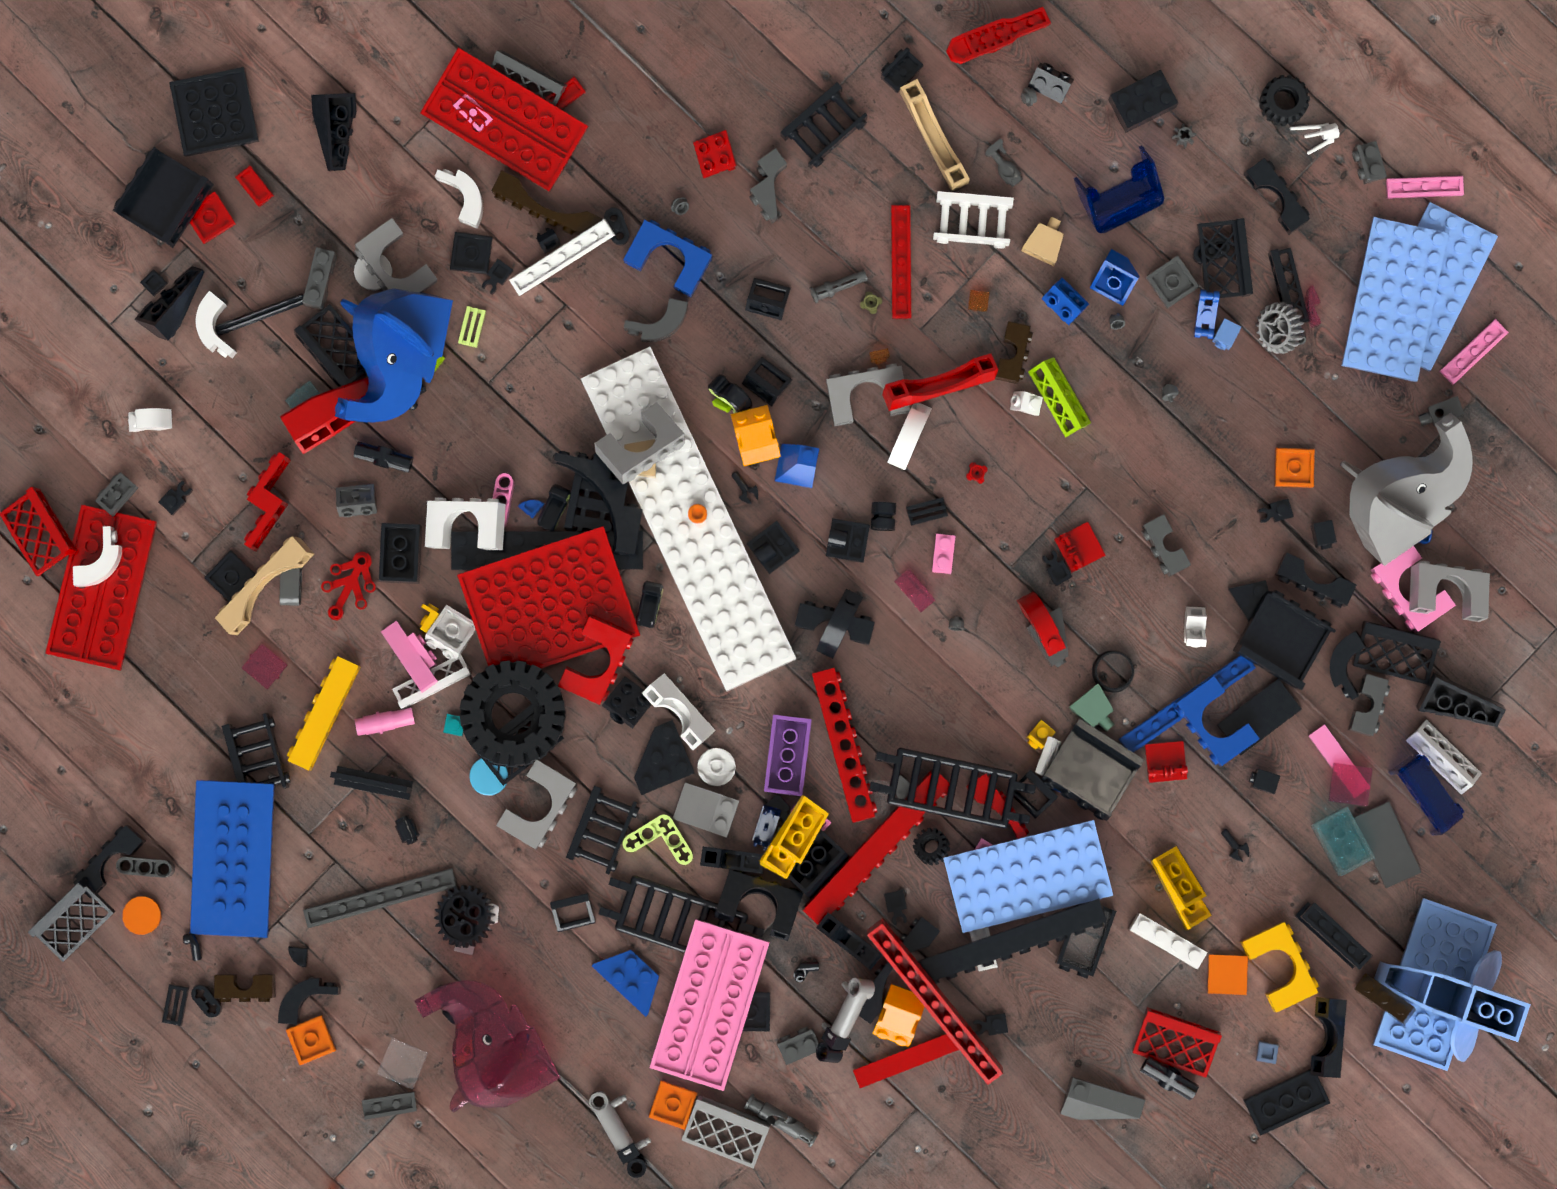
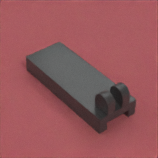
M414 1092L362 1100L365 1120L417 1111Z

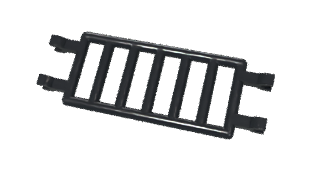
M898 748L896 756L878 751L876 753L875 761L894 764L890 786L871 782L868 791L888 794V804L1003 829L1008 827L1009 820L1029 824L1030 815L1011 812L1015 790L1034 794L1036 785L1017 782L1018 774L1016 772L905 748ZM903 756L915 758L907 800L895 798ZM922 760L934 762L925 804L914 802ZM941 764L953 766L944 808L933 806ZM960 768L972 770L963 812L952 810ZM979 772L990 774L982 816L971 814ZM998 776L1009 778L1001 820L990 818Z
M635 875L632 876L630 883L611 877L608 885L627 891L620 913L601 907L598 914L617 920L615 925L617 931L685 954L687 946L679 944V940L692 903L703 906L699 920L704 922L707 921L710 909L716 911L718 903ZM638 884L647 887L648 890L636 926L632 928L624 925ZM655 891L665 893L666 897L654 933L650 934L642 931ZM677 897L685 901L672 940L670 941L660 936L673 898ZM739 910L736 911L735 918L740 919L736 932L743 933L746 931L761 937L763 936L765 929L747 924L748 914ZM719 919L717 926L725 928L726 921Z

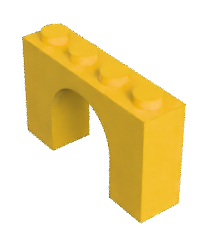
M1280 922L1240 941L1250 960L1271 950H1281L1291 958L1294 970L1289 982L1265 994L1273 1011L1276 1013L1317 994L1316 988L1319 987L1314 977L1311 978L1308 972L1310 970L1306 959L1302 960L1300 955L1302 950L1298 942H1294L1291 937L1293 931L1290 925H1286L1285 922Z

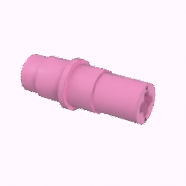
M412 708L382 713L378 711L376 714L355 719L358 736L379 732L383 734L384 731L415 724Z

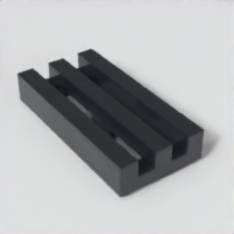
M944 498L906 507L911 526L948 517ZM937 503L941 504V506L911 513V510ZM939 510L943 511L942 514L926 517L915 521L913 520V517L936 512Z
M169 984L162 1023L182 1026L189 987ZM173 989H176L171 1020H168ZM182 990L183 996L179 1011L178 1021H175L180 998V992Z

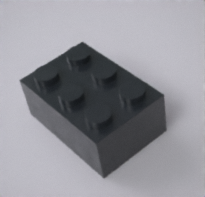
M1162 70L1111 94L1108 99L1125 133L1175 109L1178 105V101Z
M381 523L380 582L420 584L421 525Z

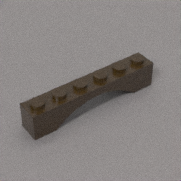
M502 170L491 190L495 195V199L501 202L506 200L512 203V207L520 211L523 208L529 211L528 214L534 218L542 217L546 219L545 222L553 227L558 225L563 228L564 232L573 235V233L580 235L603 220L588 211L566 214L549 210L538 204L527 194L519 178Z

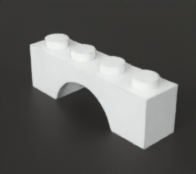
M665 673L642 692L654 707H666L677 714L682 723L680 737L692 750L696 749L716 731Z
M1137 913L1128 929L1195 969L1199 968L1207 954L1203 949L1141 913Z

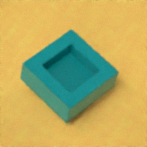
M447 714L443 733L463 737L460 716Z

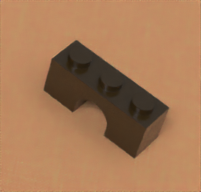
M1008 321L1003 343L1011 344L1016 350V356L1009 360L1000 358L995 380L1018 384L1019 380H1023L1025 369L1022 368L1023 361L1027 362L1029 354L1026 346L1032 340L1033 332L1030 331L1031 326Z
M1366 973L1355 987V991L1382 1008L1404 1026L1416 1011L1413 1005Z
M237 974L214 975V999H220V1002H231V998H239V1002H251V998H258V1002H270V998H275V974L253 975V984L248 990L241 989L238 986Z

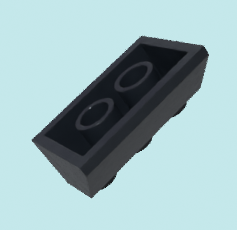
M820 829L802 863H795L788 878L812 899L850 856Z

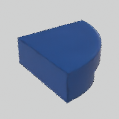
M527 500L519 504L518 507L533 519L545 503L539 500Z

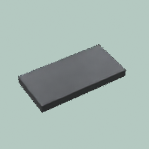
M1386 802L1353 817L1385 888L1421 873L1390 802Z

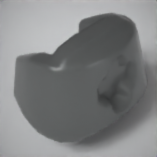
M1166 384L1162 388L1163 401L1173 402V399L1179 394L1178 388L1175 385Z

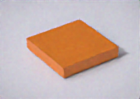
M1276 448L1275 487L1313 488L1315 449Z
M1208 954L1207 993L1247 995L1248 956Z
M323 1015L286 1029L299 1065L337 1051Z
M661 1080L648 1118L685 1130L698 1092Z

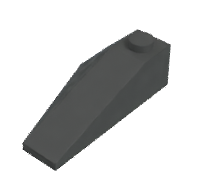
M1071 1077L1060 1114L1078 1120L1140 1119L1145 1100Z

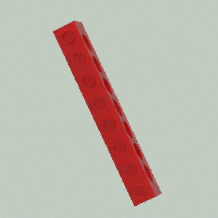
M835 668L813 673V681L852 824L875 818L874 813H877L875 801L871 802L869 795L873 794L872 791H868L870 783L865 782L864 776L867 775L865 764L861 765L859 757H862L860 746L855 745L854 739L857 738L855 727H850L849 720H852L850 709H846L844 705L847 698L845 691L840 690L839 683L842 682L840 672H835ZM831 684L836 688L834 694L829 695L825 692V687ZM832 703L840 705L841 710L838 713L830 711L829 707ZM839 721L844 722L846 725L845 730L842 732H838L835 729V724ZM848 740L851 743L850 749L842 750L840 742ZM849 758L854 759L856 762V766L853 769H848L845 766V761ZM853 777H858L861 780V785L857 788L850 785V780ZM857 796L865 797L866 804L864 806L856 805L855 798Z

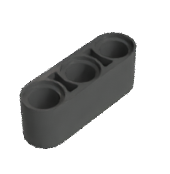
M302 568L291 569L280 574V605L300 606Z
M121 857L116 863L118 872L127 875L167 878L175 872L174 864L168 860ZM125 860H128L131 864L128 871H125L122 867ZM144 862L150 865V869L146 873L141 868ZM164 863L169 866L167 874H163L160 869Z

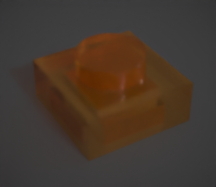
M971 290L968 310L987 312L990 292Z
M888 348L869 352L870 362H875V364L887 362L886 359L890 357Z

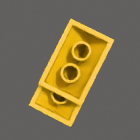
M802 795L760 859V865L787 879L795 863H802L829 813Z
M1177 846L1151 861L1186 931L1212 916L1202 900L1207 895Z

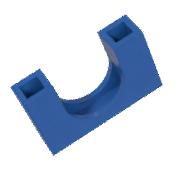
M644 220L623 259L624 263L641 272L650 254L657 247L671 245L678 248L684 255L685 265L674 285V289L692 298L713 258L712 254H710L711 251L706 247L700 246L699 248L693 245L694 242L686 237L683 239L677 237V233L667 228L664 230L660 228V224L653 220L649 222Z
M1213 676L1176 702L1175 711L1181 718L1184 717L1187 720L1186 726L1192 734L1196 733L1200 738L1197 740L1203 749H1208L1211 754L1209 755L1211 761L1215 765L1223 766L1258 741L1259 737L1249 723L1243 725L1226 738L1214 737L1205 730L1202 723V714L1205 707L1225 692L1215 676Z

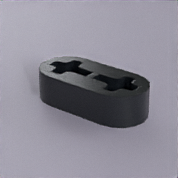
M198 985L192 989V999L206 1016L213 1018L220 1015L222 1005L218 999H214V995L208 987ZM197 989L205 991L203 995L207 1000H204L202 997H196L198 994ZM207 1002H209L211 1005H217V1008L215 1009L217 1011L216 1013H209L208 1010L210 1009V1007L207 1004Z

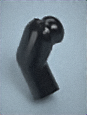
M184 934L183 943L185 945L190 944L192 960H201V947L195 934Z
M819 962L800 963L794 971L793 976L795 980L803 982L809 971H819Z

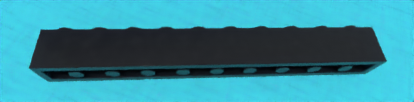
M1098 898L1094 901L1074 906L921 959L918 962L937 984L940 983L939 979L943 977L949 980L957 977L958 972L964 971L966 974L975 971V966L981 964L983 967L994 964L993 960L998 958L1004 961L1012 958L1013 953L1019 952L1021 955L1030 952V947L1037 945L1038 948L1049 945L1048 941L1056 939L1059 942L1067 939L1068 934L1074 933L1076 936L1085 933V928L1093 926V929L1105 926L1104 922L1107 921L1101 901Z

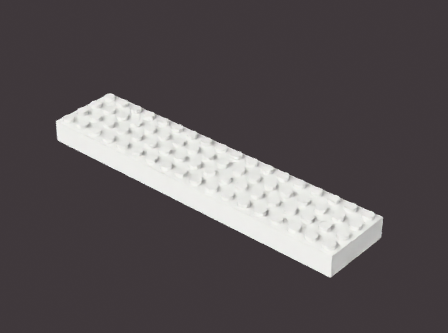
M651 347L581 378L606 434L611 433L623 448L625 444L652 439L656 441L655 436L643 424L641 412L656 402L685 434V444L681 449L673 451L664 460L656 462V478L637 476L634 480L628 482L641 509H643L642 512L726 692L796 660ZM701 504L706 508L707 518L703 523L695 524L690 521L688 510L692 505Z

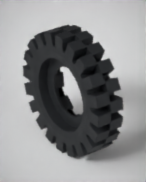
M502 661L498 665L492 664L486 667L485 671L479 672L473 678L472 683L467 685L460 704V723L467 741L481 757L496 765L518 767L520 765L533 764L538 759L541 760L551 749L553 750L564 730L566 710L558 686L541 668L533 664L529 665L523 661ZM509 693L525 696L531 702L534 709V719L531 726L525 732L518 735L502 733L496 728L492 720V709L495 702L503 695Z

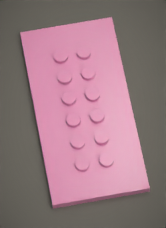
M695 919L652 1058L651 1069L724 1091L770 943L769 941Z

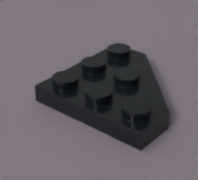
M673 720L656 726L653 730L634 776L641 795L695 773Z

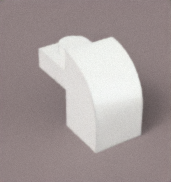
M146 408L136 409L135 412L128 413L129 432L144 430L160 431L172 428L171 409Z
M1186 607L1184 620V643H1186V646L1195 648L1200 646L1206 647L1205 627L1207 616L1204 607Z

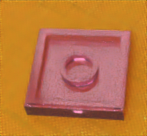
M1333 763L1328 801L1367 807L1372 768Z

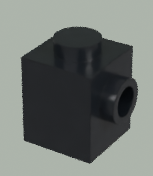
M1329 520L1310 525L1315 548L1321 547V550L1333 548L1332 544L1337 543L1333 521Z
M1256 769L1255 772H1251L1249 778L1250 787L1269 794H1275L1280 775Z

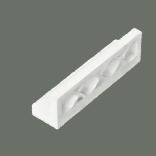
M462 655L457 660L452 658L430 669L433 675L438 670L445 671L446 675L445 678L439 680L423 693L416 689L413 679L393 688L392 690L400 708L405 709L470 676L471 672ZM460 660L463 668L457 672L450 671L452 663ZM405 687L412 689L411 695L404 699L401 698L398 692Z
M1427 719L1406 740L1461 795L1471 788L1482 774ZM1426 728L1430 732L1431 736H1429L1423 729ZM1439 743H1441L1445 749H1442L1439 746ZM1453 756H1455L1458 759L1459 763H1457L1453 759ZM1467 770L1474 775L1473 778L1467 773Z

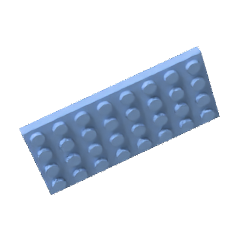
M1431 202L1428 203L1417 226L1449 234L1421 362V368L1429 372L1498 238L1497 235Z
M1377 217L1372 218L1341 366L1413 382L1418 381L1449 233Z
M1094 820L943 858L963 933L1094 901L1098 898L1102 899L1113 896Z
M1422 898L1399 966L1440 972L1470 981L1475 965L1488 952L1497 924ZM1398 995L1413 1005L1416 1011L1405 1026L1384 1011L1373 1045L1448 1071L1453 1056L1451 1035L1456 1020L1435 1014Z

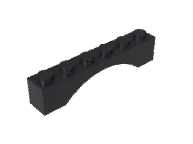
M920 917V919L915 918L909 926L911 931L908 935L904 933L900 940L912 953L918 949L929 947L940 930L923 917ZM888 961L884 966L881 964L874 974L877 976L873 980L875 985L874 995L866 1000L859 1014L869 1024L873 1022L882 1010L883 988L887 977L893 969Z

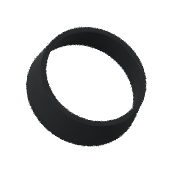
M1107 651L1099 655L1092 667V676L1095 683L1099 684L1102 690L1116 693L1123 691L1131 684L1134 677V667L1129 657L1124 653ZM1120 654L1129 661L1132 673L1129 681L1124 686L1110 688L1099 680L1097 667L1100 660L1106 655Z

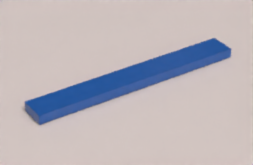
M1238 656L1118 740L1125 748L1135 752L1184 718H1181L1175 711V703L1205 681L1215 676L1225 690L1256 667L1249 660Z

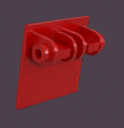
M727 130L693 142L703 178L725 170H735L737 165Z
M1088 522L1054 539L1071 573L1106 556Z
M1183 741L1145 744L1149 783L1187 779L1188 768L1185 761Z

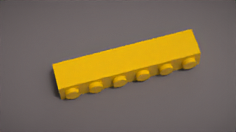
M339 656L331 661L329 666L331 671L328 677L325 676L320 686L323 688L320 694L317 693L313 699L312 704H314L312 711L307 712L304 718L306 722L304 728L299 729L295 738L298 740L295 746H291L288 751L289 762L308 771L312 770L361 668L360 666Z

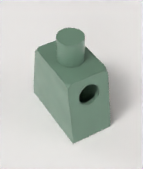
M1096 684L1068 707L1081 720L1092 727L1099 723L1105 732L1115 725L1108 717L1114 710L1099 684Z

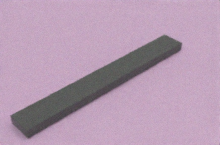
M453 868L307 908L303 912L307 927L312 928L448 890L457 886Z

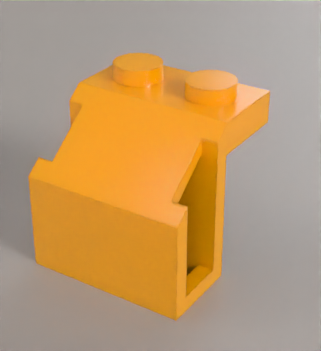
M768 405L730 414L744 466L781 457Z
M891 984L872 1034L877 1035L881 1039L893 1041L897 1045L909 1047L918 1022L921 1019L924 1005L913 992Z

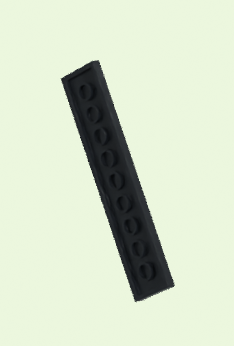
M504 531L503 550L477 548L478 532H451V570H472L586 531ZM609 531L606 534L613 552L614 533ZM643 531L638 532L635 554L633 556L613 553L618 570H643Z

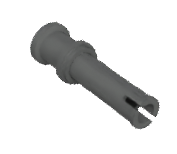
M861 270L831 283L830 281H825L823 285L815 288L810 287L809 289L816 304L821 299L826 297L832 298L835 293L868 281L865 271ZM855 279L854 281L841 285L842 283Z

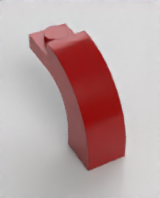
M1033 591L1018 599L1017 602L1024 616L1033 626L1047 655L1050 657L1065 649L1066 646L1059 631L1038 595Z

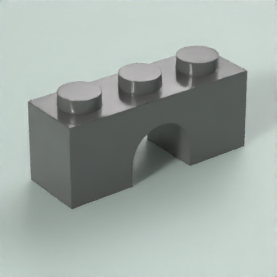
M316 247L302 301L305 306L320 310L325 308L328 296V281L330 275L334 272L338 256L334 251Z
M1164 514L1142 526L1143 530L1141 533L1146 541H1150L1152 545L1150 550L1155 558H1159L1161 562L1159 566L1164 575L1167 574L1170 577L1191 566L1182 548L1175 552L1165 549L1163 539L1173 530Z
M1369 674L1363 675L1359 694H1363L1370 699L1371 707L1366 713L1353 712L1348 728L1349 731L1366 736H1373L1374 733L1377 734L1380 723L1377 721L1379 715H1382L1385 709L1383 700L1390 691L1389 680Z

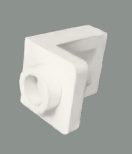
M1015 391L1011 398L1010 410L1039 416L1043 397L1025 391Z

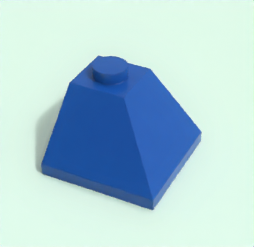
M1111 249L1090 288L1123 306L1140 276L1127 257Z
M781 444V457L778 460L775 482L812 488L819 448Z

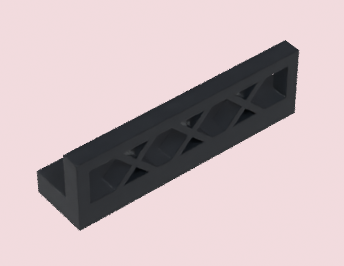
M1291 248L1279 251L1278 249L1271 250L1268 253L1280 302L1292 305L1293 309L1296 307L1301 310L1304 318L1300 319V322H1309ZM1287 253L1289 262L1285 267L1281 263L1280 255ZM1285 271L1293 275L1294 280L1291 285L1286 283ZM1290 289L1298 294V299L1295 303L1291 301Z

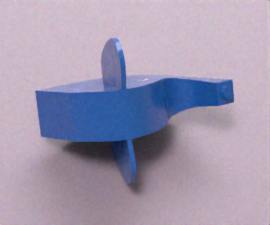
M396 288L372 294L363 299L359 305L342 299L341 305L353 316L352 330L357 357L367 373L369 384L365 396L360 399L338 397V402L335 406V417L358 422H382L399 417L417 401L422 387V378L427 383H430L433 378L436 361L443 355L453 300L432 294Z

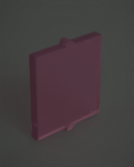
M261 644L254 654H250L249 660L242 669L268 690L274 681L280 678L279 675L288 665Z

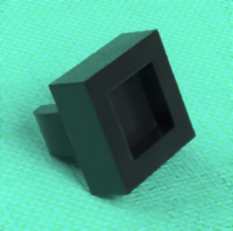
M546 228L547 232L542 235L537 233L536 238L545 254L561 245L554 230Z

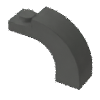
M669 298L666 313L661 320L653 324H642L625 320L624 330L628 331L627 334L638 336L639 333L642 334V342L662 341L673 335L681 327L687 314L688 302Z

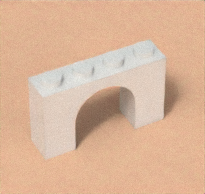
M435 498V501H427L425 547L450 549L451 529L454 520L461 513L470 511L478 521L477 548L503 550L506 504L499 503V499L492 498L487 499V502H481V499L470 498V502L464 501L463 498H452V501H446V498Z

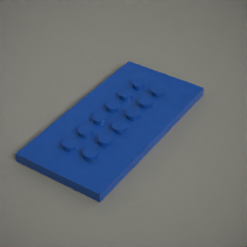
M196 780L191 934L268 938L275 783Z

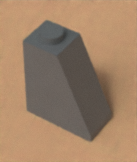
M1060 607L1049 614L1066 646L1065 649L1049 657L1033 626L1030 625L1026 628L1051 667L1055 665L1057 668L1066 663L1065 658L1069 656L1063 615Z

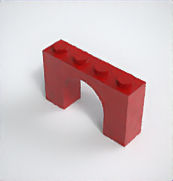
M590 614L581 634L602 643L607 648L610 654V664L604 672L594 676L583 674L566 666L558 687L600 705L602 701L605 702L610 693L607 688L610 683L614 684L618 675L615 671L618 666L622 667L626 658L623 656L625 649H630L634 639L631 638V632Z

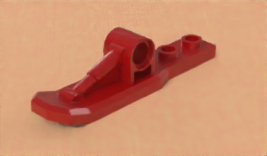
M1044 7L1012 19L1001 18L952 38L946 52L952 62L963 64L987 53L996 52L1012 44L1019 37L1049 26L1051 21Z

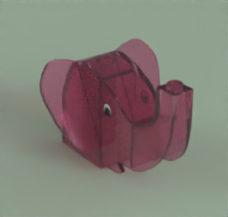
M457 981L441 986L414 1000L423 1018L438 1010H445L450 1013L455 1022L456 1028L452 1056L454 1074L459 1088L450 1102L449 1107L452 1112H456L468 1102L473 1106L482 1108H505L560 1079L534 1026H529L516 1005H512L509 1012L502 996L494 988L477 981Z

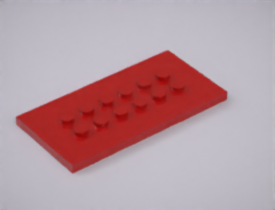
M459 47L420 114L549 192L552 190L589 127ZM464 94L468 95L469 97L473 98L482 108H480L479 106L475 105L474 103L470 102L467 98H464L462 96ZM462 98L464 101L459 105L461 109L457 110L453 105ZM475 109L477 111L476 116H471L469 111ZM478 109L487 113L493 119L487 126L485 124L487 118ZM459 111H464L467 114V119ZM475 122L479 127L483 124L482 131L478 132L473 127V123Z
M81 505L72 541L77 552L68 557L45 654L119 671L122 670L157 525L156 521L116 513L113 517L104 509ZM103 527H113L118 535L115 545L122 546V556L118 567L110 577L99 584L86 587L74 586L73 566H86L96 562L103 551Z

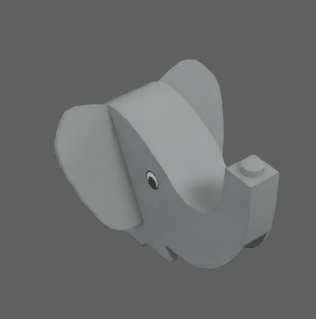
M1449 413L1435 423L1441 442L1439 447L1426 457L1400 456L1375 463L1363 471L1346 461H1342L1340 464L1356 478L1350 492L1349 515L1364 548L1384 566L1430 535L1433 527L1451 513V510L1445 507L1456 501L1468 485L1473 464L1471 446L1462 422L1452 413Z

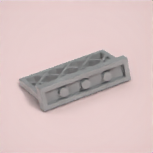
M699 1095L682 1141L754 1169L771 1124ZM697 1110L705 1112L708 1119L698 1123L695 1117ZM720 1118L726 1126L716 1130L712 1121ZM709 1122L713 1132L703 1135L700 1126ZM738 1125L742 1128L744 1134L734 1137L730 1128ZM697 1127L701 1137L695 1140L687 1137L689 1130ZM727 1129L731 1139L721 1142L718 1133ZM754 1132L761 1134V1140L752 1144L748 1135ZM715 1134L719 1144L713 1147L709 1146L705 1138ZM746 1137L750 1146L740 1150L736 1140ZM733 1142L737 1151L731 1154L727 1153L723 1145ZM751 1149L754 1154L752 1162L745 1160L742 1152Z

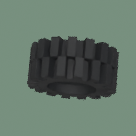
M927 828V831L921 830L923 834L920 835L918 833L916 835L918 839L914 838L913 841L915 843L913 845L914 853L924 864L927 865L928 863L933 866V863L938 865L939 860L943 862V857H948L947 851H950V842L937 828H933V830ZM929 841H937L938 848L934 852L928 853L925 851V846Z

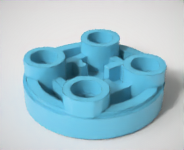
M482 758L473 764L469 778L472 787L477 792L490 796L498 794L505 788L507 784L503 786ZM492 765L497 771L498 766ZM500 766L499 775L503 780L508 778V770L506 767Z

